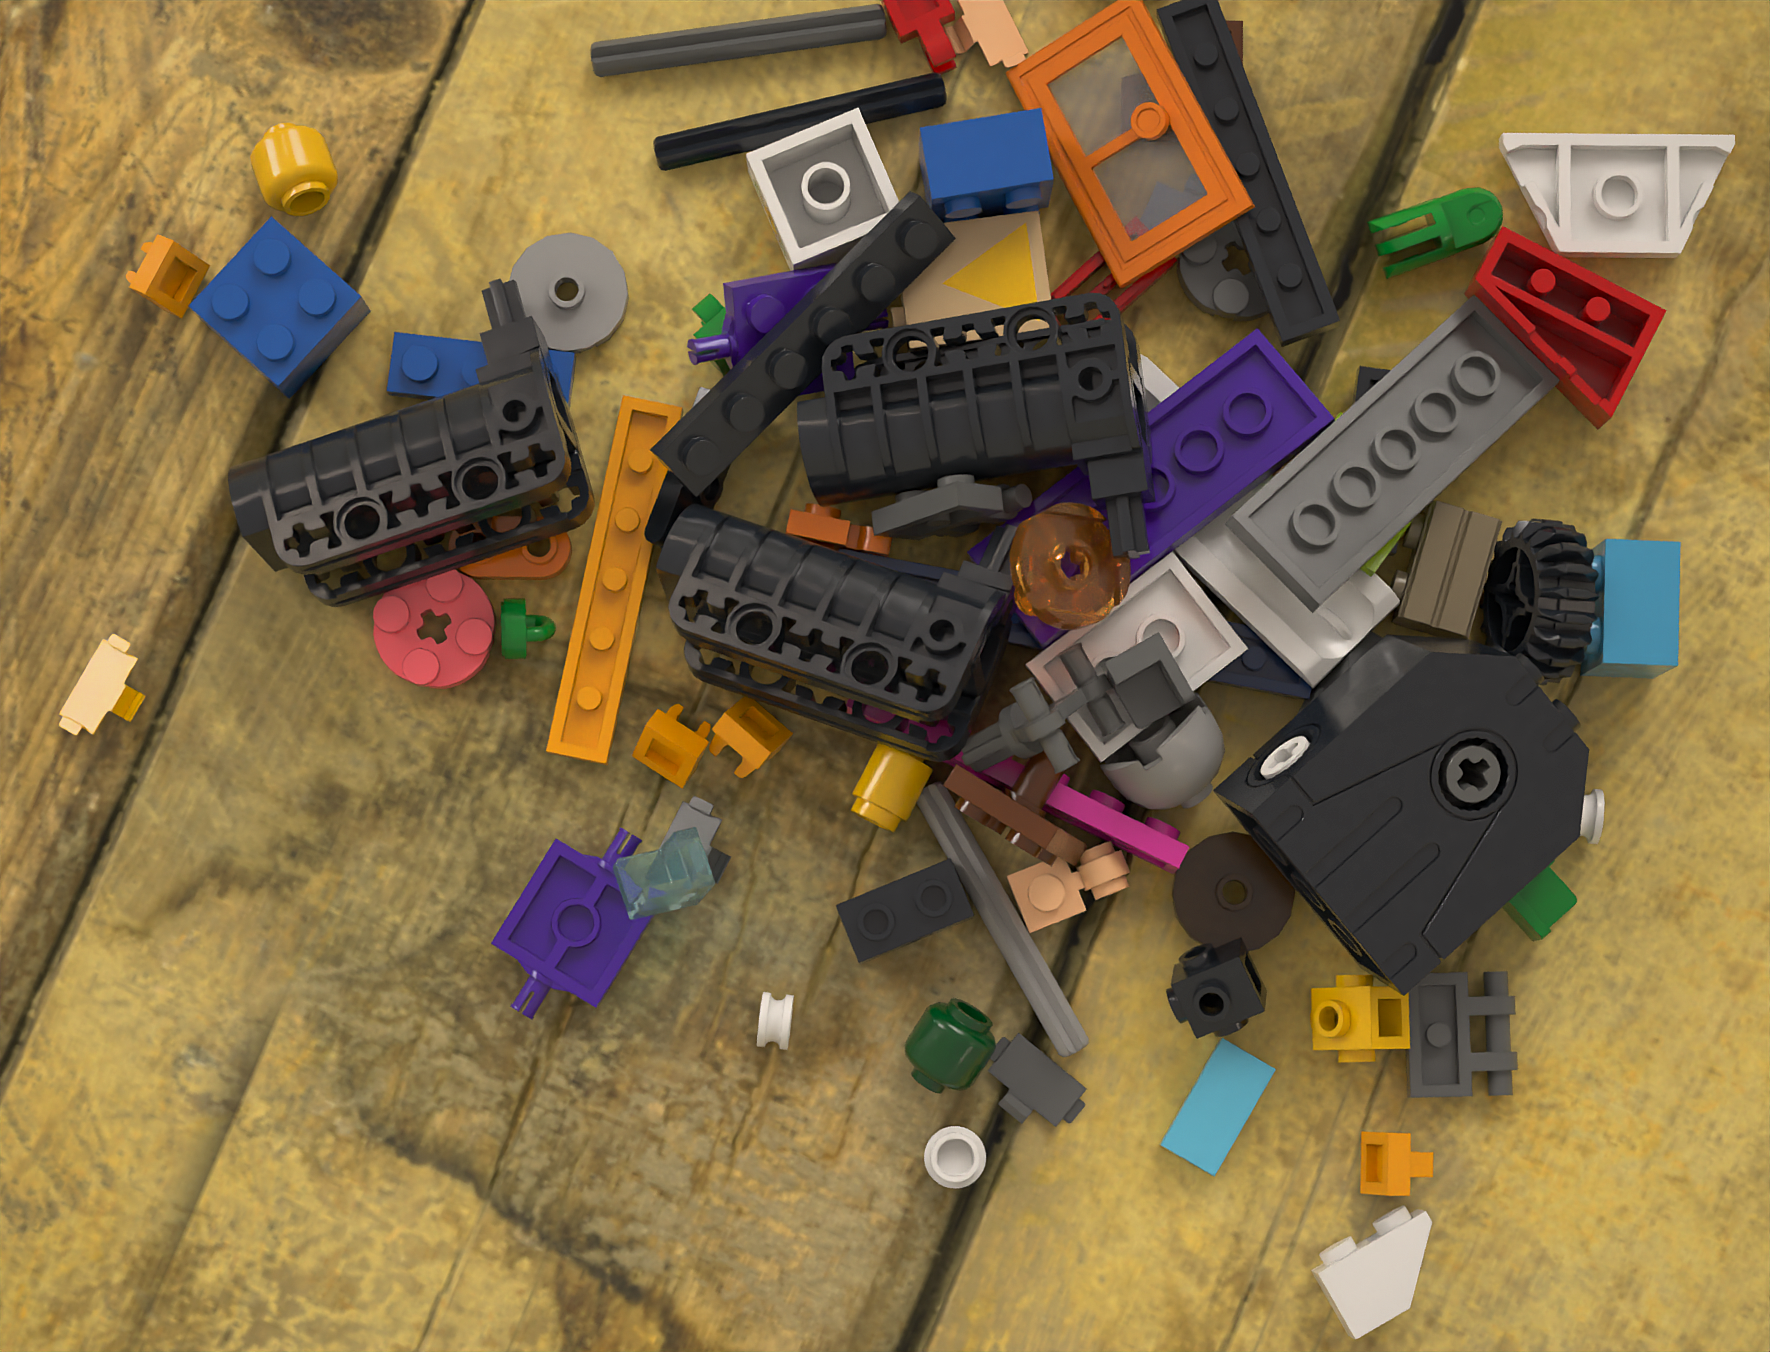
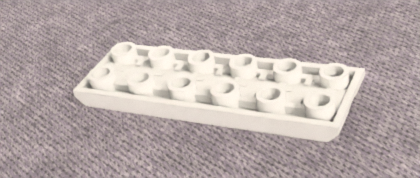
M1140 354L1149 412L1178 390L1179 387L1152 361ZM1271 475L1172 552L1299 676L1314 688L1400 604V600L1378 575L1374 573L1370 577L1359 569L1312 613L1225 525L1233 513L1273 478Z

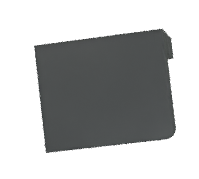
M1159 632L1106 661L1101 666L1132 722L1138 729H1143L1196 698Z

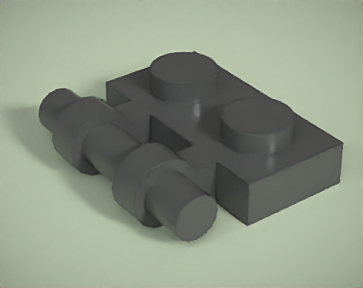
M972 475L947 476L937 481L938 488L930 491L913 490L899 493L895 496L896 503L872 511L874 536L918 541L933 535L938 537H961L978 530L981 523L998 524L1013 519L1017 516L1019 510L1031 505L1032 494L1025 484H1017L1012 487L1006 484L992 486L976 484Z
M1508 971L1483 972L1484 996L1481 997L1468 996V972L1429 973L1409 991L1410 1049H1405L1407 1098L1473 1096L1472 1071H1487L1488 1096L1513 1095L1512 1070H1518L1517 1052H1511L1510 1015H1516L1515 996H1509ZM1485 1015L1486 1052L1471 1053L1469 1016Z

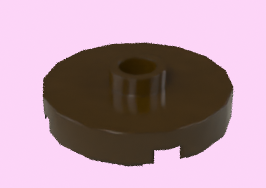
M1234 831L1209 836L1186 853L1179 869L1175 872L1172 885V898L1176 918L1191 939L1201 945L1211 943L1216 948L1242 937L1248 952L1260 949L1280 934L1292 914L1295 896L1294 887L1249 834ZM1235 881L1243 886L1245 896L1241 903L1230 904L1225 900L1223 888L1227 882Z

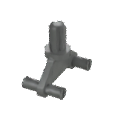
M1078 643L1057 655L1077 688L1048 705L1036 685L1034 677L1012 687L1009 691L1017 702L1001 710L997 723L969 736L962 749L963 756L961 757L966 766H970L975 772H982L1014 755L1022 759H1028L1044 750L1054 768V772L1057 774L1080 761L1059 727L1066 723V718L1082 706L1087 704V708L1099 727L1102 737L1113 733L1126 724L1122 720L1109 694H1107L1112 685L1105 674L1097 676L1093 665L1082 647V643Z

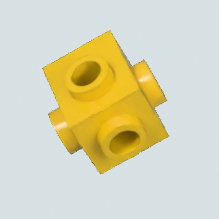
M1336 975L1335 988H1311L1312 1010L1310 1013V1025L1312 1028L1313 1050H1338L1339 1063L1376 1062L1375 1049H1410L1409 992L1403 996L1389 986H1373V975Z

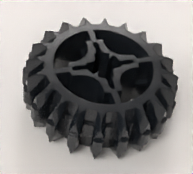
M1534 518L1530 521L1518 520L1514 527L1506 528L1502 541L1496 542L1494 559L1491 560L1487 580L1484 583V601L1479 607L1483 609L1484 621L1480 629L1487 637L1485 645L1492 647L1497 644L1510 655L1516 656L1518 653L1526 656L1543 675L1544 681L1540 684L1543 686L1547 685V683H1560L1562 678L1571 677L1575 670V665L1582 664L1585 658L1584 646L1590 645L1592 642L1590 633L1592 623L1598 620L1594 611L1595 602L1600 597L1595 593V582L1599 574L1597 570L1592 569L1594 553L1592 549L1587 548L1585 534L1577 532L1574 525L1563 524L1562 521Z

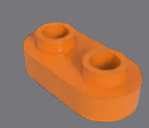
M493 516L492 529L501 533L515 529L520 523L522 516ZM537 517V521L544 519V517ZM478 522L473 523L476 530L463 534H458L454 529L449 539V550L456 548L455 541L459 536L473 532L476 537H486ZM567 532L548 538L551 542V548L545 556H532L529 553V545L458 569L464 575L479 580H547L558 576L566 569L572 556V544Z

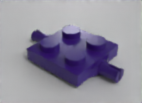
M837 263L723 283L726 314L722 333L709 337L689 339L687 348L693 350L688 351L691 363L698 365L699 363L725 358L731 370ZM887 309L863 332L886 329L889 320L883 317H888ZM853 351L846 353V363L837 366L836 371H842L849 380H852L855 376ZM822 373L799 396L824 391Z
M620 827L602 859L596 856L581 854L560 840H554L491 942L492 945L517 959L524 970L530 975L510 1007L521 1012L534 992L522 1013L533 1020V1016L551 988L571 992L595 1008L599 1007L662 904L635 887L623 872L637 847L642 843L641 839L632 834L622 852L618 854L630 835L628 831Z

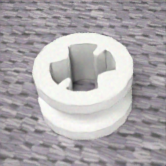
M1593 789L1591 794L1584 795L1580 836L1587 838L1589 844H1598L1602 833L1605 800L1603 790Z
M763 992L757 1035L758 1047H765L768 1042L774 1041L778 1043L780 1049L788 1050L794 995H786L783 1000H775L772 998L771 993Z

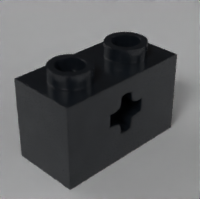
M951 858L836 905L859 965L974 917Z

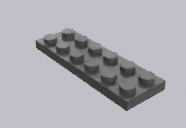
M1473 295L1233 513L1225 525L1313 613L1546 396L1560 380Z

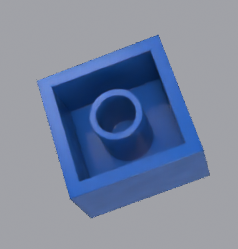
M1042 108L920 127L918 157L926 203L943 223L1039 211L1041 208L1049 207L1054 177Z
M272 216L188 305L201 321L288 399L298 391L371 311L363 298Z

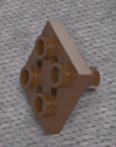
M1044 750L1028 760L1011 790L1004 787L1001 792L957 764L943 785L960 796L954 806L955 808L1000 835L1009 826L1011 829L1005 837L1006 840L1051 867L1057 857L1075 866L1088 846L1044 818L1047 813L1042 808L1067 770L1065 769L1056 774Z

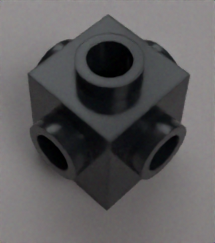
M1242 937L1216 948L1211 943L1196 946L1182 954L1178 959L1180 963L1174 965L1171 988L1166 990L1167 998L1178 1022L1184 1023L1188 1021L1196 1039L1210 1033H1214L1216 1037L1230 1035L1243 1028L1248 1023V1018L1265 1011L1267 989Z

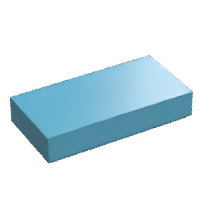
M1220 1038L1159 1145L1215 1177L1276 1069L1224 1038Z

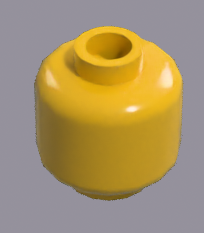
M293 123L275 125L265 132L263 138L255 145L250 155L251 167L264 201L271 208L286 212L288 215L305 216L322 209L328 203L330 195L338 183L337 169L325 138L316 129L311 127L296 126Z

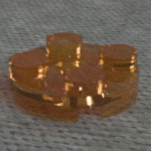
M1059 503L1026 519L1018 525L1011 545L1009 561L1011 578L1015 587V602L1024 614L1037 616L1042 622L1055 628L1078 630L1103 620L1109 615L1113 607L1121 604L1129 589L1131 578L1130 559H1127V557L1113 558L1110 532L1102 524L1107 519L1099 511L1080 503ZM1065 551L1070 553L1071 563L1080 565V574L1071 577V579L1064 574L1060 564V559L1064 558Z

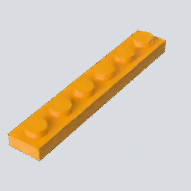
M625 395L622 397L546 752L549 754L608 766L655 547L654 544L646 540L644 531L668 471L650 449L683 417L684 411L682 407Z

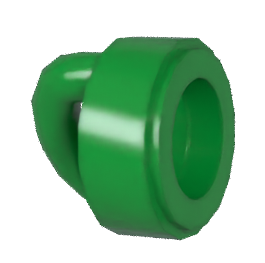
M503 598V601L500 602L502 656H505V659H526L527 642L545 641L555 634L556 624L551 618L543 615H526L525 598Z

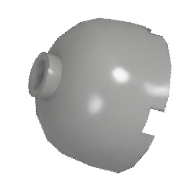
M1194 693L1196 698L1150 724L1104 760L1106 764L1100 765L1113 786L1128 801L1148 809L1165 810L1180 804L1183 808L1187 809L1199 804L1211 793L1213 789L1211 781L1219 772L1225 747L1223 734L1212 712L1198 693Z

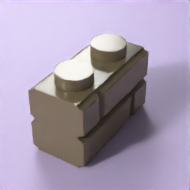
M1432 501L1424 509L1423 514L1419 513L1406 529L1403 540V547L1413 549L1407 570L1404 572L1396 569L1390 584V588L1400 600V604L1395 608L1392 623L1415 631L1425 632L1435 637L1468 639L1502 521L1440 501Z

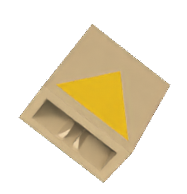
M1039 211L944 223L956 239L901 293L902 307L891 308L893 327L1051 300ZM1040 319L1030 320L1020 327L1018 333L1049 328V324ZM1004 325L995 326L999 336H1003ZM975 330L966 332V342L983 340ZM943 336L935 337L939 347L947 346L943 341ZM921 341L907 342L908 352L928 349L927 345Z

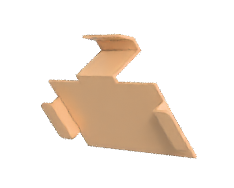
M957 0L964 15L953 26L943 27L956 54L967 52L974 43L978 42L989 66L1003 62L1005 68L1018 65L1026 59L1024 55L1028 54L1029 51L1003 0Z

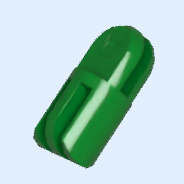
M1472 187L1427 200L1367 222L1370 233H1375L1407 223V221L1425 215L1426 226L1375 244L1378 256L1390 254L1433 239L1436 246L1434 249L1406 257L1403 260L1383 267L1385 277L1389 279L1486 243L1495 237L1500 230L1503 222V208L1493 193L1480 187Z

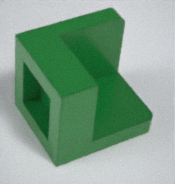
M1555 860L1502 907L1532 941L1544 939L1551 932L1550 927L1577 903L1575 894L1549 867Z

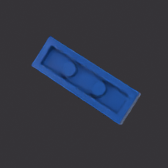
M394 332L387 384L388 394L390 396L431 400L478 384L479 381L475 369L488 365L482 342ZM549 350L554 372L557 374L570 410L576 355L573 352Z

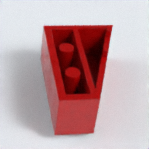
M1504 226L1501 227L1491 241L1464 293L1468 299L1475 295L1560 380L1555 387L1597 430L1612 418L1667 311Z

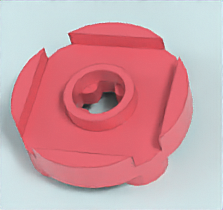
M455 569L385 592L373 610V636L380 657L398 677L417 686L435 689H447L458 686L474 677L485 666L490 656L489 652L494 644V634L496 635L497 626L492 603L486 593L473 579L459 573ZM430 612H433L437 617L445 615L450 617L451 624L444 629L447 639L442 643L437 644L432 637H427L423 640L418 637V630L422 629L425 625L423 617Z

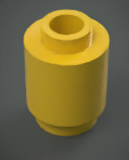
M878 743L852 793L857 799L850 811L866 821L894 833L900 820L907 822L933 769L923 763V758Z

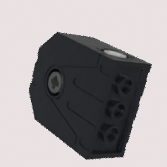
M1387 634L1253 754L1254 759L1248 758L1213 791L1299 895L1312 908L1334 937L1347 950L1359 967L1405 996L1441 963L1439 958L1446 959L1580 837L1589 748L1578 734L1575 733L1581 727L1577 717L1558 699L1550 701L1539 687L1544 681L1543 675L1523 654L1518 653L1516 656H1513L1497 644L1489 647L1470 639Z

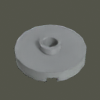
M571 232L546 236L526 248L512 268L509 281L514 279L517 282L526 317H533L545 336L548 350L577 354L594 346L598 347L610 340L624 321L629 301L625 272L613 252L592 237ZM568 282L574 283L579 289L577 296L571 301L560 300L556 295L559 286Z

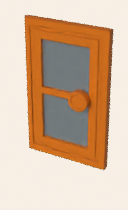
M1117 0L1005 73L1024 110L1042 108L1050 159L1119 288L1128 286L1255 207L1143 0Z

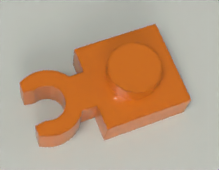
M806 503L804 512L790 509L786 534L839 551V548L889 557L892 537L874 536L873 527L851 524V521L840 519L841 510L830 506L821 507L819 504Z

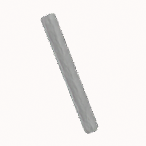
M938 781L928 785L923 789L916 802L947 858H951L961 883L1058 1054L1062 1057L1071 1056L1088 1045V1036L962 814L954 807L955 802L947 788L943 786L944 783Z

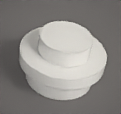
M950 1126L939 1130L930 1138L925 1148L924 1162L929 1175L938 1184L948 1188H963L975 1182L982 1174L986 1163V1152L982 1141L974 1132L964 1127Z

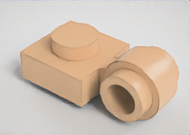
M1111 841L1083 852L1079 859L1081 866L1077 867V871L1071 873L1067 861L1057 857L1052 867L1045 862H1040L1006 876L1029 934L1085 912L1086 908L1079 893L1082 889L1085 891L1091 889L1095 900L1130 887L1125 875L1130 873L1122 850L1115 852Z

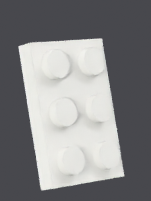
M1171 552L1025 666L1050 699L1055 702L1077 688L1057 655L1078 643H1082L1086 655L1093 665L1097 676L1105 674L1101 666L1106 661L1159 632L1192 691H1194L1248 648L1175 554ZM1113 687L1107 691V694H1109L1122 720L1126 723L1120 729L1102 737V733L1087 708V704L1066 718L1100 763L1146 728L1138 729L1135 727Z

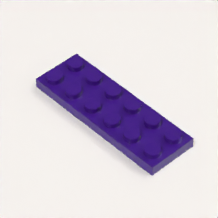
M1258 328L1148 412L1152 441L1151 469L1156 502L1144 504L1150 553L1142 554L1140 558L1127 559V557L1113 558L1107 510L1101 511L1092 500L1089 475L1085 476L1079 467H1076L1037 497L1029 507L1019 511L1016 517L1000 526L1004 528L1006 524L1013 525L1018 528V533L1027 535L1030 538V542L1014 575L1020 599L1014 614L1043 650L1297 456L1335 422V418ZM993 532L967 551L970 560L974 564H980Z

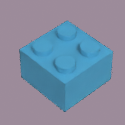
M1605 539L1592 549L1594 553L1592 569L1597 570L1599 574L1595 582V593L1600 597L1595 602L1594 611L1598 620L1592 623L1590 631L1592 636L1591 644L1584 646L1585 658L1581 664L1580 676L1654 679L1678 666L1681 542Z

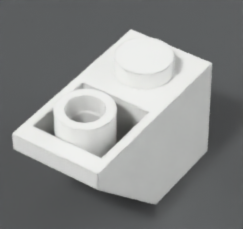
M1405 1205L1398 1207L1372 1223L1377 1233L1358 1244H1355L1352 1237L1349 1236L1331 1245L1319 1254L1323 1264L1311 1271L1348 1336L1356 1340L1410 1309L1432 1221L1426 1211L1416 1209L1409 1213Z

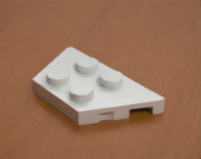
M1502 133L1499 138V149L1549 246L1554 253L1562 257L1676 258L1682 252L1693 229V224L1700 210L1704 207L1727 156L1735 145V135Z

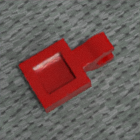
M880 0L901 44L918 37L932 73L937 72L942 75L957 68L954 61L956 58L955 51L942 27L955 20V11L950 0Z

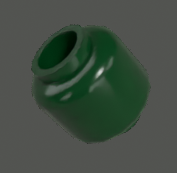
M952 998L949 1003L937 1002L928 1006L904 1045L905 1055L914 1066L911 1072L912 1077L923 1087L938 1094L943 1093L945 1088L959 1091L970 1088L996 1049L995 1037L990 1031L993 1026L992 1021L973 1005L957 998Z

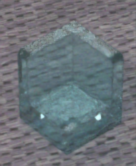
M696 827L675 831L660 849L619 858L613 865V871L630 920L698 905L715 885Z

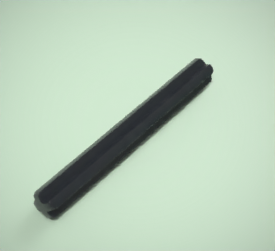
M933 72L657 136L653 140L654 152L660 170H672L757 150L856 108H859L865 124H870L943 107L947 100L946 88L940 73Z

